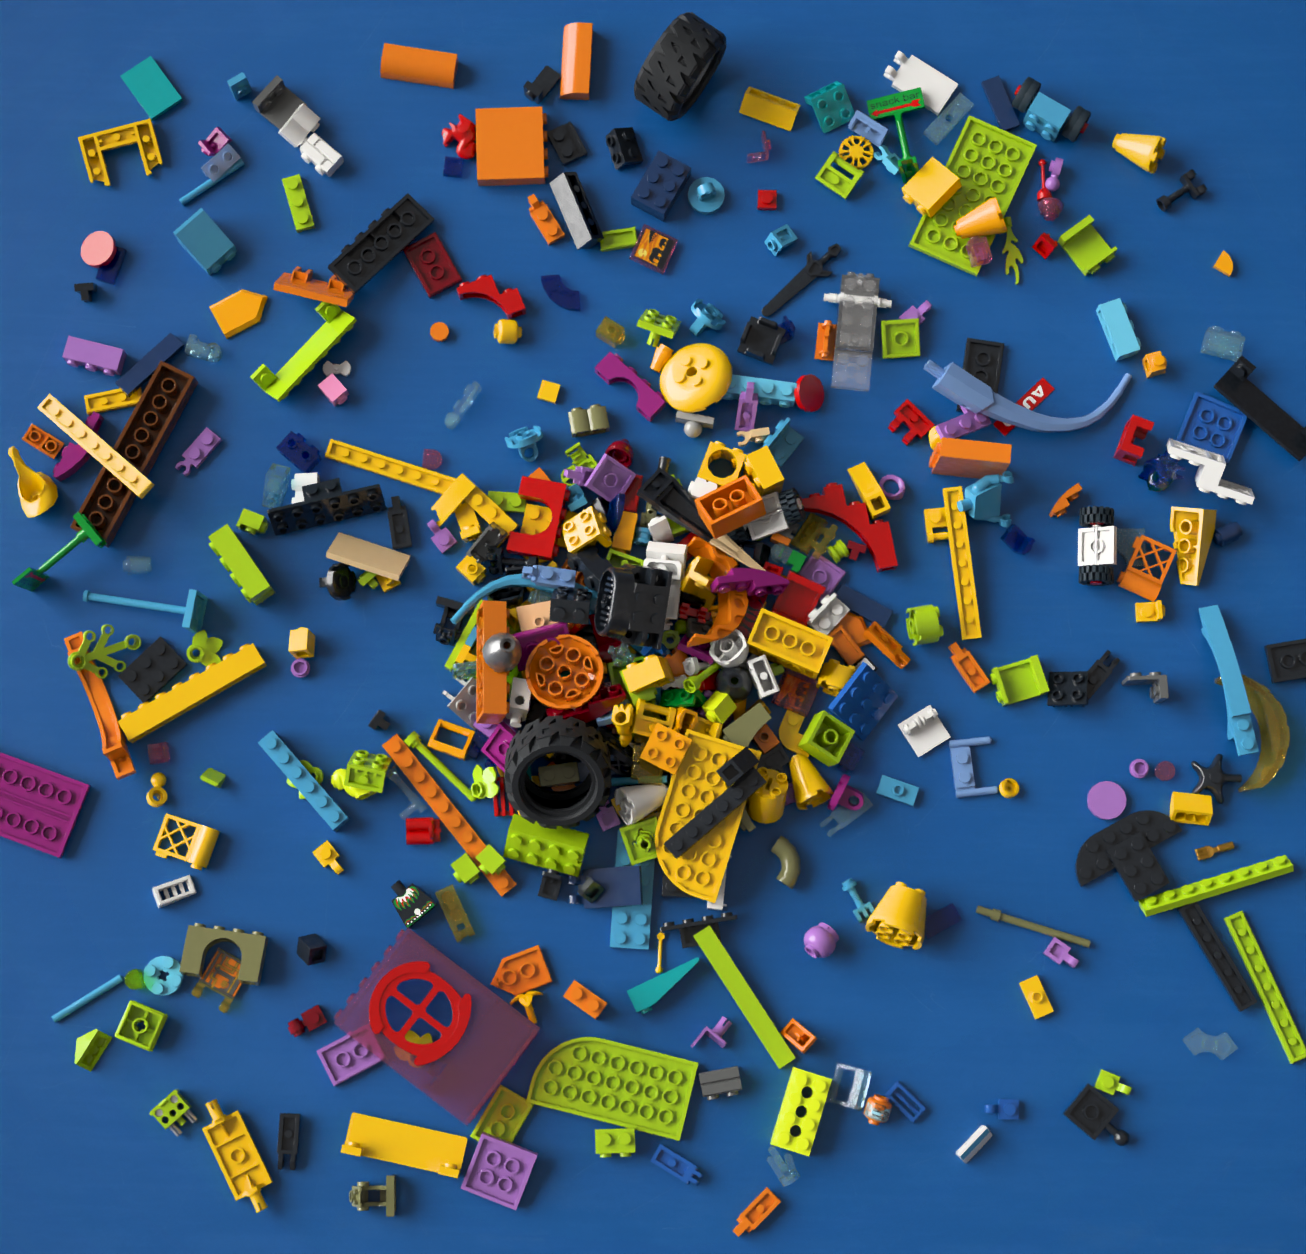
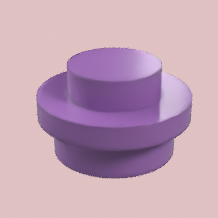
M296 659L291 664V672L295 677H306L310 672V665L305 659Z
M1136 759L1131 762L1129 771L1133 777L1143 778L1148 774L1149 766L1145 760Z

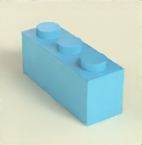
M1120 298L1100 304L1096 312L1115 360L1119 361L1137 355L1140 351L1141 342L1135 336L1133 331L1134 324L1131 319H1128L1126 314L1128 312L1126 304L1122 303Z

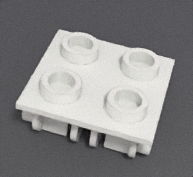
M931 705L898 724V727L918 757L951 737L938 718L937 711Z

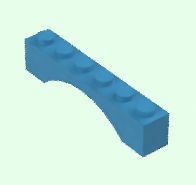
M273 730L258 742L333 831H338L350 820Z

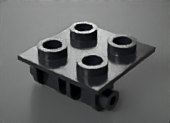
M1088 671L1049 672L1047 705L1053 707H1067V705H1070V707L1082 705L1084 707L1088 705Z

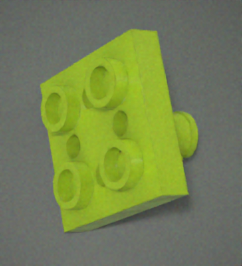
M646 309L639 318L637 327L651 331L647 344L651 345L653 343V347H658L661 335L672 339L678 331L681 321H678L676 317L671 315H661L655 309Z
M656 815L638 821L635 824L619 828L631 865L657 857L655 836H653V834L655 835L658 822Z

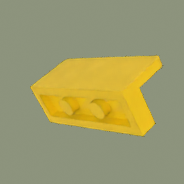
M749 86L744 94L739 112L791 131L801 105Z

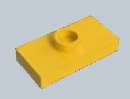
M1038 975L1019 983L1035 1019L1054 1012Z

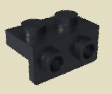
M633 127L614 128L606 135V143L616 170H620L624 165H636L643 162Z

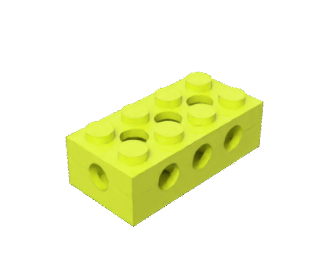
M795 1067L792 1068L770 1141L771 1145L810 1156L832 1079ZM808 1086L811 1088L812 1094L810 1097L804 1098L801 1092L804 1087ZM799 1106H804L806 1109V1114L803 1117L796 1115V1109ZM794 1125L800 1127V1134L798 1136L790 1134V1128Z

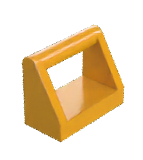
M438 719L427 746L433 750L465 761L475 731ZM440 727L467 736L468 739L463 750L436 741Z

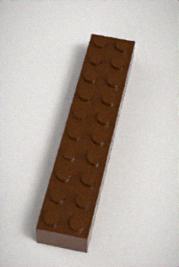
M160 361L113 447L116 452L146 478L198 384L194 376L163 361ZM102 467L79 512L87 517L107 542L105 547H110L137 495L107 468ZM74 519L70 528L78 533L82 528Z

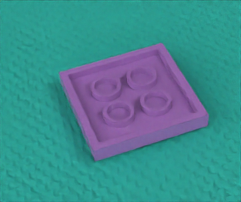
M482 1132L461 1189L517 1210L538 1153Z

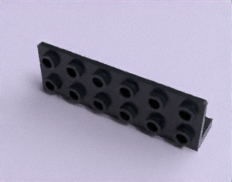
M1241 355L1214 385V388L1295 459L1301 461L1306 455V426L1303 428L1247 379L1256 367Z

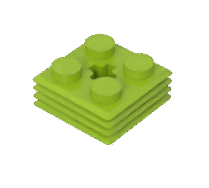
M130 1000L117 1028L115 1037L144 1050L153 1051L168 1015ZM144 1021V1025L146 1027L145 1029H141V1031H139L140 1027L137 1026L138 1022L142 1023Z

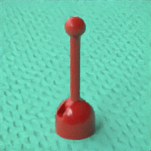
M1041 159L1039 160V165L1041 166L1042 189L1037 193V202L1045 204L1052 201V193L1045 186L1044 166L1046 161Z

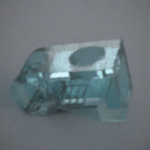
M189 334L185 348L187 356L210 362L221 360L223 353L218 344L200 342L197 335Z

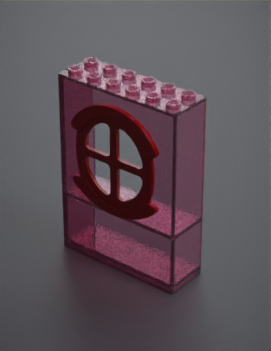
M407 928L405 931L402 929L395 938V945L393 947L390 945L383 953L384 959L381 963L377 961L372 967L370 977H365L359 984L360 990L356 994L352 993L347 999L346 1008L344 1010L340 1009L336 1013L334 1024L460 1123L468 1127L540 1032V1028L410 928ZM421 979L431 982L433 988L421 1004L416 1005L397 990V986L401 982ZM440 991L446 994L452 1007L453 1017L448 1027L443 1026L426 1012L427 1006ZM390 996L395 997L412 1010L411 1017L398 1032L392 1029L386 1016V1001ZM419 1018L424 1019L441 1033L440 1039L429 1044L409 1042L405 1039V1035Z

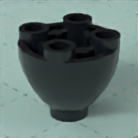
M742 666L722 668L714 681L715 690L728 694L734 703L745 700L750 695L753 687L750 673ZM733 677L738 679L737 684L731 683Z

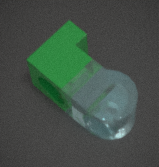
M780 543L773 545L770 552V557L774 562L786 564L792 568L791 571L797 574L807 557Z

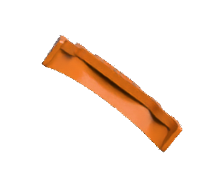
M693 537L687 545V552L695 558L701 556L714 561L709 571L713 579L718 576H726L731 568H737L738 566L733 557H729L725 552L700 537ZM747 591L717 592L718 612L713 626L705 635L695 633L687 642V648L717 641L731 634L739 626L746 614L748 607Z

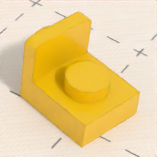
M1162 601L1135 603L1136 623L1161 621L1163 616H1165V606L1162 605Z

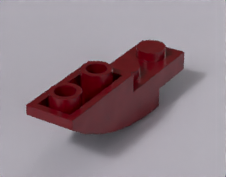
M620 683L600 688L595 696L582 706L567 710L549 708L546 709L547 716H563L564 720L573 717L587 723L611 711L614 705H619L626 699V694Z

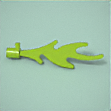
M1005 217L1004 221L1008 230L1005 247L1002 251V254L1008 251L1005 272L1008 275L1009 267L1012 266L1016 276L1015 284L1018 285L1019 270L1015 260L1018 259L1023 264V257L1019 249L1011 243V241L1018 242V239L1011 230V217Z

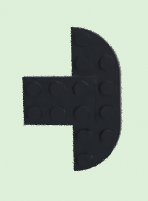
M1145 810L1132 813L1095 833L1082 844L1077 855L1075 873L1080 887L1114 868L1119 873L1134 902L1164 887L1170 882L1150 848L1181 832L1182 829L1169 816L1157 811Z

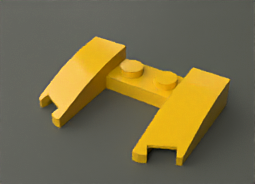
M151 119L78 137L90 183H94V180L105 182V186H111L103 152L138 143L147 176L152 174L151 170L157 164L163 165L157 136Z
M461 473L431 508L432 511L436 510L440 520L436 523L441 527L465 501L489 524L494 521L508 533L497 548L509 537L510 531L514 532L519 526L464 473Z

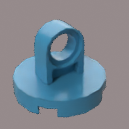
M702 177L691 184L688 191V202L694 211L696 210L704 215L717 212L721 208L725 199V193L720 182L714 178Z
M696 299L691 306V310L697 319L689 330L695 336L701 334L707 326L720 330L726 323L725 320H722V313L710 303L707 305L703 304L702 299Z
M533 426L534 429L528 430V427H523L509 433V438L505 437L507 447L518 448L521 458L527 462L536 460L538 457L536 442L543 437L539 426ZM527 448L533 449V454L530 457H525L524 455Z

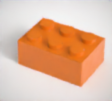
M746 475L695 499L698 514L714 539L766 514L763 499Z

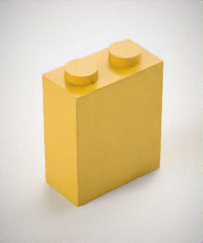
M932 157L901 189L904 195L903 199L911 205L913 203L920 214L923 216L926 214L931 218L962 185L959 177Z

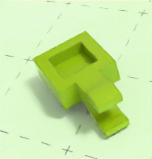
M1103 1069L1100 1070L1094 1088L1110 1095H1114L1115 1090L1130 1095L1132 1089L1127 1085L1119 1083L1120 1076Z

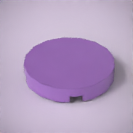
M1103 781L1097 783L1090 789L1087 796L1089 810L1099 819H1114L1126 807L1127 799L1125 792L1114 782Z

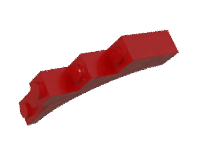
M836 482L826 484V487H823L822 490L823 495L815 493L809 495V498L802 499L800 497L805 512L819 513L832 517L855 532L867 546L873 557L877 572L897 568L898 563L889 521L884 522L881 519L875 520L870 524L866 503L854 501L847 506L842 484L837 485Z

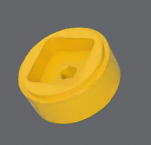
M1006 778L1000 783L999 791L1002 796L1010 799L1019 793V785L1014 779Z

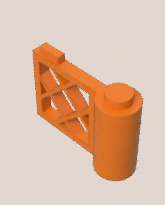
M1141 535L1140 538H1135L1132 548L1135 550L1126 570L1119 573L1116 581L1119 582V587L1154 602L1177 550ZM1143 541L1150 543L1153 551L1143 554L1141 549ZM1165 550L1171 554L1168 560L1161 562L1157 552ZM1154 553L1158 563L1148 566L1145 556ZM1142 558L1145 568L1141 570L1132 567L1134 561ZM1160 567L1162 574L1159 579L1152 576L1151 568Z

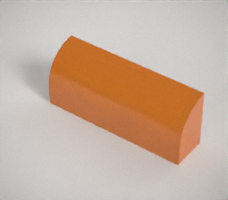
M578 22L564 27L560 99L589 100L593 23Z
M384 43L380 69L381 78L454 89L459 62L458 55Z

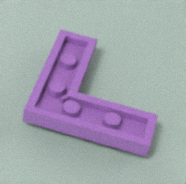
M960 406L964 413L963 415L941 423L935 429L940 439L942 437L958 439L989 426L991 421L984 414H975Z

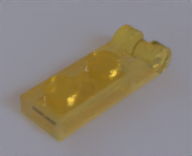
M453 884L435 892L457 943L468 935L470 937L475 935ZM464 923L466 928L459 931L457 926Z

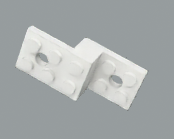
M1170 438L1168 439L1166 446L1168 453L1171 454L1170 457L1177 460L1184 458L1189 460L1190 464L1199 466L1195 475V481L1200 491L1205 493L1212 491L1221 498L1228 499L1230 497L1236 499L1235 501L1242 505L1247 503L1253 504L1255 497L1251 488L1221 479L1226 466L1223 455Z

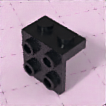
M568 587L554 589L550 603L549 621L588 625L592 592H588V589L579 588L577 591L569 590Z

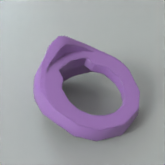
M895 475L882 477L879 486L885 497L890 500L902 499L905 493L904 481ZM887 480H894L898 484L899 491L896 494L887 493L884 490L883 484Z

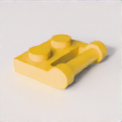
M945 507L924 509L927 542L934 543L937 540L949 539L948 532L933 533L932 530L947 527Z
M639 698L636 703L631 733L650 737L657 722L672 729L676 708L655 705ZM647 710L666 715L667 718L664 721L645 716L643 712Z

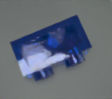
M291 431L276 448L279 453L302 473H310L322 460L319 455L320 451L314 445H307L305 443L306 439L300 433L295 434Z

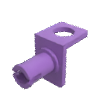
M722 1016L713 1029L706 1026L691 1044V1047L693 1048L705 1033L723 1048L727 1043L722 1039V1036L732 1023L728 1021L723 1026L727 1018Z

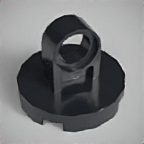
M341 562L335 563L329 568L327 577L319 578V588L327 587L330 595L335 600H348L351 598V592H355L356 589L355 573L350 571L348 567L350 565Z

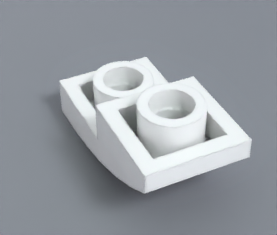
M665 515L662 517L657 516L648 523L653 542L670 543L674 541Z

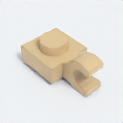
M769 427L752 429L748 432H737V437L743 436L745 438L743 442H738V446H746L749 441L763 443L770 434Z

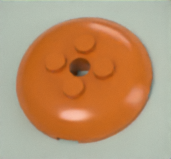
M562 634L554 637L560 642V645L554 640L548 642L545 639L533 649L526 663V682L533 696L542 704L560 710L577 708L590 701L598 692L604 675L603 663L596 648L587 640L575 635ZM563 671L570 672V675L566 677H561L560 674Z

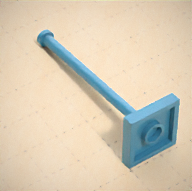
M189 589L186 607L91 593L89 590H85L83 593V601L85 602L91 600L184 614L182 627L193 634L202 630L208 597L193 589Z

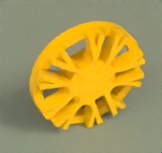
M852 135L844 139L840 145L839 157L845 161L848 158L852 159L850 164L858 170L867 167L873 159V147L871 142L865 139V137ZM854 140H860V142L855 144ZM845 145L849 150H843L842 148ZM869 147L870 151H864V148ZM861 158L866 161L863 165L860 162Z

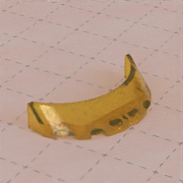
M1243 674L1241 675L1250 709L1254 713L1260 729L1261 753L1253 774L1238 789L1239 793L1262 788L1268 784L1283 766L1290 742L1287 717L1280 702L1276 700L1267 687ZM1221 676L1216 678L1215 683L1223 686Z

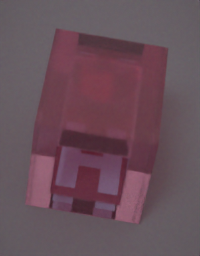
M974 236L969 239L966 244V250L971 266L976 267L990 263L992 254L986 236Z

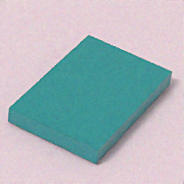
M151 56L120 76L152 121L183 101Z

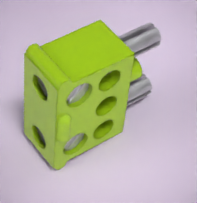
M179 1089L173 1090L149 1113L158 1120L165 1130L169 1127L177 1137L182 1134V1131L174 1122L177 1121L180 1126L186 1122L181 1115L184 1114L191 1123L197 1120L196 1116L189 1110L192 1106L179 1093ZM179 1103H182L184 1108H180ZM171 1110H175L176 1115H172ZM165 1116L168 1117V1122L164 1121Z

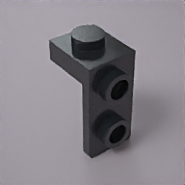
M545 66L532 83L527 81L524 84V95L530 101L540 104L561 78L560 74L549 66Z
M548 869L547 872H542L543 878L538 896L557 901L563 877L560 876L559 871Z

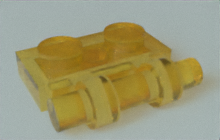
M810 513L791 542V545L806 554H809L812 548L815 549L812 556L818 560L826 552L829 542L834 540L838 527L832 524L827 529L825 528L828 524L827 520ZM822 534V535H824V537H823L822 541H821L820 544H819V543H817L816 541L818 540L819 536Z

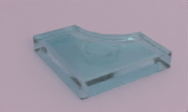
M1145 528L1117 529V553L1125 560L1126 567L1135 550L1132 548L1136 537L1140 538L1141 535L1145 536ZM1145 541L1141 545L1143 554L1146 553ZM1142 558L1136 559L1132 567H1145Z

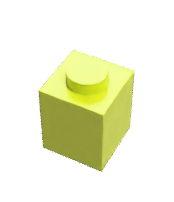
M715 691L702 706L706 713L705 716L709 721L721 724L737 708L728 694L720 693L719 691Z

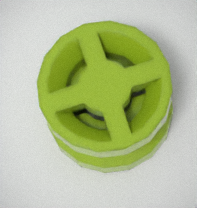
M840 539L836 541L834 546L827 547V551L835 563L840 562L841 558L850 555L847 547Z

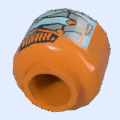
M874 1094L873 1097L867 1099L863 1114L868 1118L869 1123L879 1125L888 1121L892 1109L889 1098Z

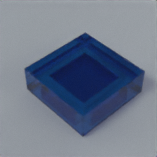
M445 156L443 176L462 178L464 158Z

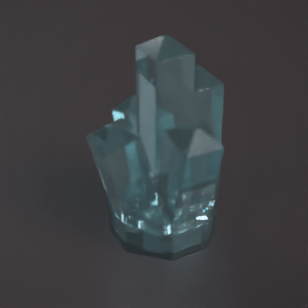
M622 642L618 647H609L608 653L611 655L613 665L621 667L634 661L636 655L630 653L628 644Z
M770 1146L768 1151L771 1156L767 1158L769 1165L783 1187L790 1185L800 1177L791 1153L784 1155V1162L776 1148Z

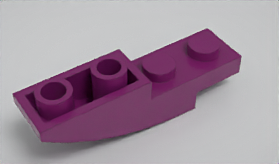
M93 411L92 415L88 416L85 425L97 434L104 418ZM70 442L62 451L60 463H57L54 467L53 477L60 482L77 472L92 455L78 443L75 445Z
M731 568L726 576L716 577L711 583L710 589L712 593H727L734 590L741 592L746 590L748 596L756 595L757 597L766 594L779 595L789 585V580L764 570Z

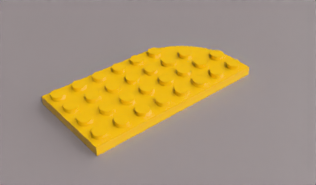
M686 729L684 736L693 741L676 775L672 774L655 831L656 854L665 875L676 887L689 895L716 903L747 800L678 859L673 856L664 843L729 788L716 771L745 747ZM749 748L755 757L760 760L762 752Z

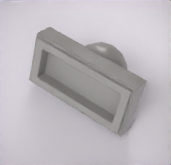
M677 411L676 422L685 424L684 432L688 437L696 438L702 433V427L713 429L714 417Z

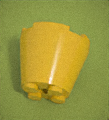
M896 882L895 885L888 889L868 918L865 927L866 931H872L877 935V940L900 949H903L904 946H911L914 950L920 949L925 935L926 892L921 889L914 890L909 888L903 882Z

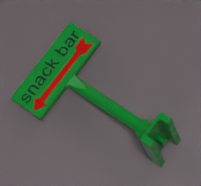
M921 87L867 101L869 116L875 121L892 116L895 117L903 158L897 160L903 183H907L906 178L914 176L920 170L916 156H910L902 114L925 108Z
M78 511L73 518L82 530L76 534V537L47 560L38 570L29 567L15 578L12 583L15 586L32 592L49 578L48 574L44 572L54 566L81 542L84 543L90 538L100 548H103L107 542L87 517Z

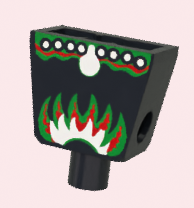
M398 880L391 886L397 894L392 903L408 929L437 906L431 898L413 883L406 888Z

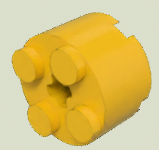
M829 659L828 662L823 664L816 687L819 689L821 686L824 688V693L836 697L858 668L852 665L844 666L835 659Z

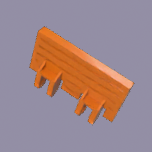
M298 266L293 270L292 274L284 272L274 282L273 290L347 307L354 299V294L341 281H338L335 275L329 279V282L311 280L313 270L308 269L306 272H302L301 267Z

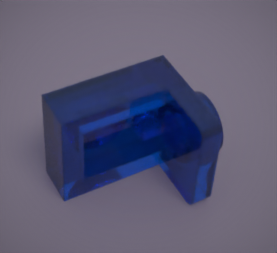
M1011 524L1000 538L1014 553L1022 555L1028 553L1035 542L1033 538L1027 537L1015 524Z

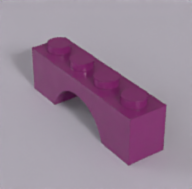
M609 352L596 365L595 373L608 385L615 382H625L633 386L638 394L636 410L651 422L665 407L666 401H664V396L659 391L654 392L650 388L651 384L644 378L641 380L637 376L636 370L631 366L627 367L623 363L624 360L618 354L614 355Z

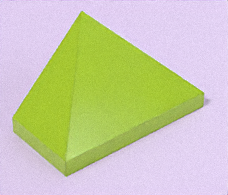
M95 1029L77 1038L74 1063L91 1072L112 1037Z

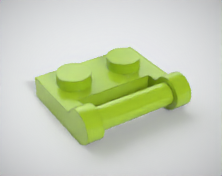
M833 151L815 179L846 200L865 172L862 169L858 170ZM836 163L854 175L852 180L831 167V165Z

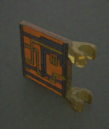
M218 948L191 994L199 998L205 986L225 997L219 1006V1010L227 1013L242 986V983L238 981L241 960Z

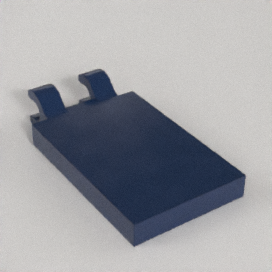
M640 865L583 869V875L578 877L568 876L569 884L571 885L580 884L582 886L587 881L585 878L588 876L601 884L605 889L592 904L580 895H570V904L584 903V909L643 905Z

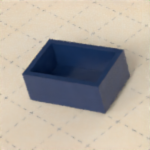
M658 151L632 194L631 205L664 222L691 176V167Z

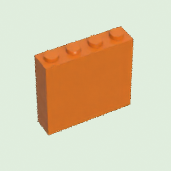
M543 108L475 109L478 186L545 184V178L549 177L548 166H545L544 160H548V148H544V142H547V131H544L543 124H547V113H543Z
M942 437L940 442L936 443L934 452L930 456L929 468H932V474L978 479L985 475H1002L1010 465L1012 445Z

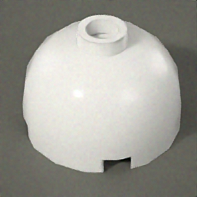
M737 629L720 640L710 642L709 654L722 667H737L748 656L749 645L747 640Z

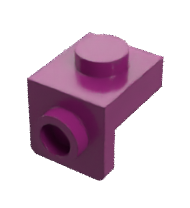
M216 127L206 140H200L198 144L202 147L201 150L204 154L215 156L232 140L220 127Z

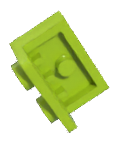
M635 1128L595 1129L596 1154H600V1158L612 1157V1153H620V1157L632 1156V1153L636 1152Z

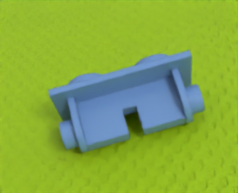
M228 143L201 169L212 182H215L241 157Z

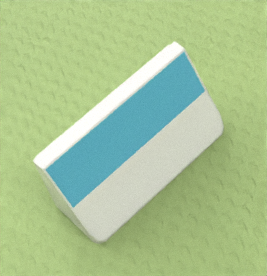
M981 1125L956 1151V1155L964 1163H967L992 1137V1133L986 1126Z

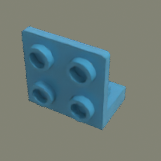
M789 417L785 421L782 419L775 427L774 434H769L763 442V447L768 446L779 468L784 465L804 440L803 436L790 427L791 419Z

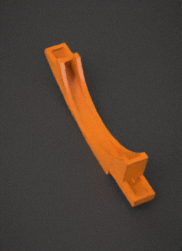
M82 631L64 638L68 649V656L79 650L84 640ZM79 657L74 660L76 665L80 663ZM95 660L89 661V663L97 666ZM86 669L76 671L87 693L100 729L103 754L110 760L116 778L120 780L137 773L103 679L96 677L94 673Z

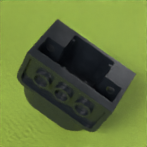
M624 564L620 568L608 567L601 576L594 615L597 633L602 637L613 638L625 644L647 646L661 650L673 572L657 567L636 564Z

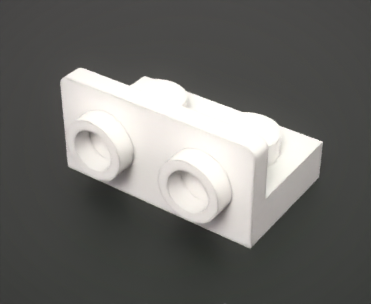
M833 593L831 596L827 594L820 602L823 605L818 610L814 608L808 615L810 619L807 624L814 630L826 635L850 611L836 597V593Z

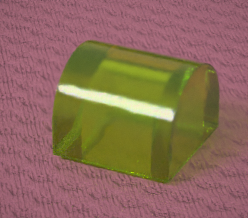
M133 969L126 974L125 984L128 988L134 990L146 988L140 969Z

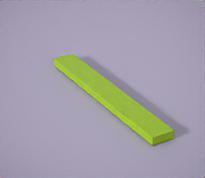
M1243 910L1223 918L1290 1064L1306 1058V1046Z
M710 925L693 935L777 1067L780 1069L794 1060L795 1056Z

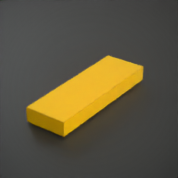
M140 387L130 397L120 388L85 395L84 400L87 414L92 415L93 411L102 413L136 406L142 396V389Z

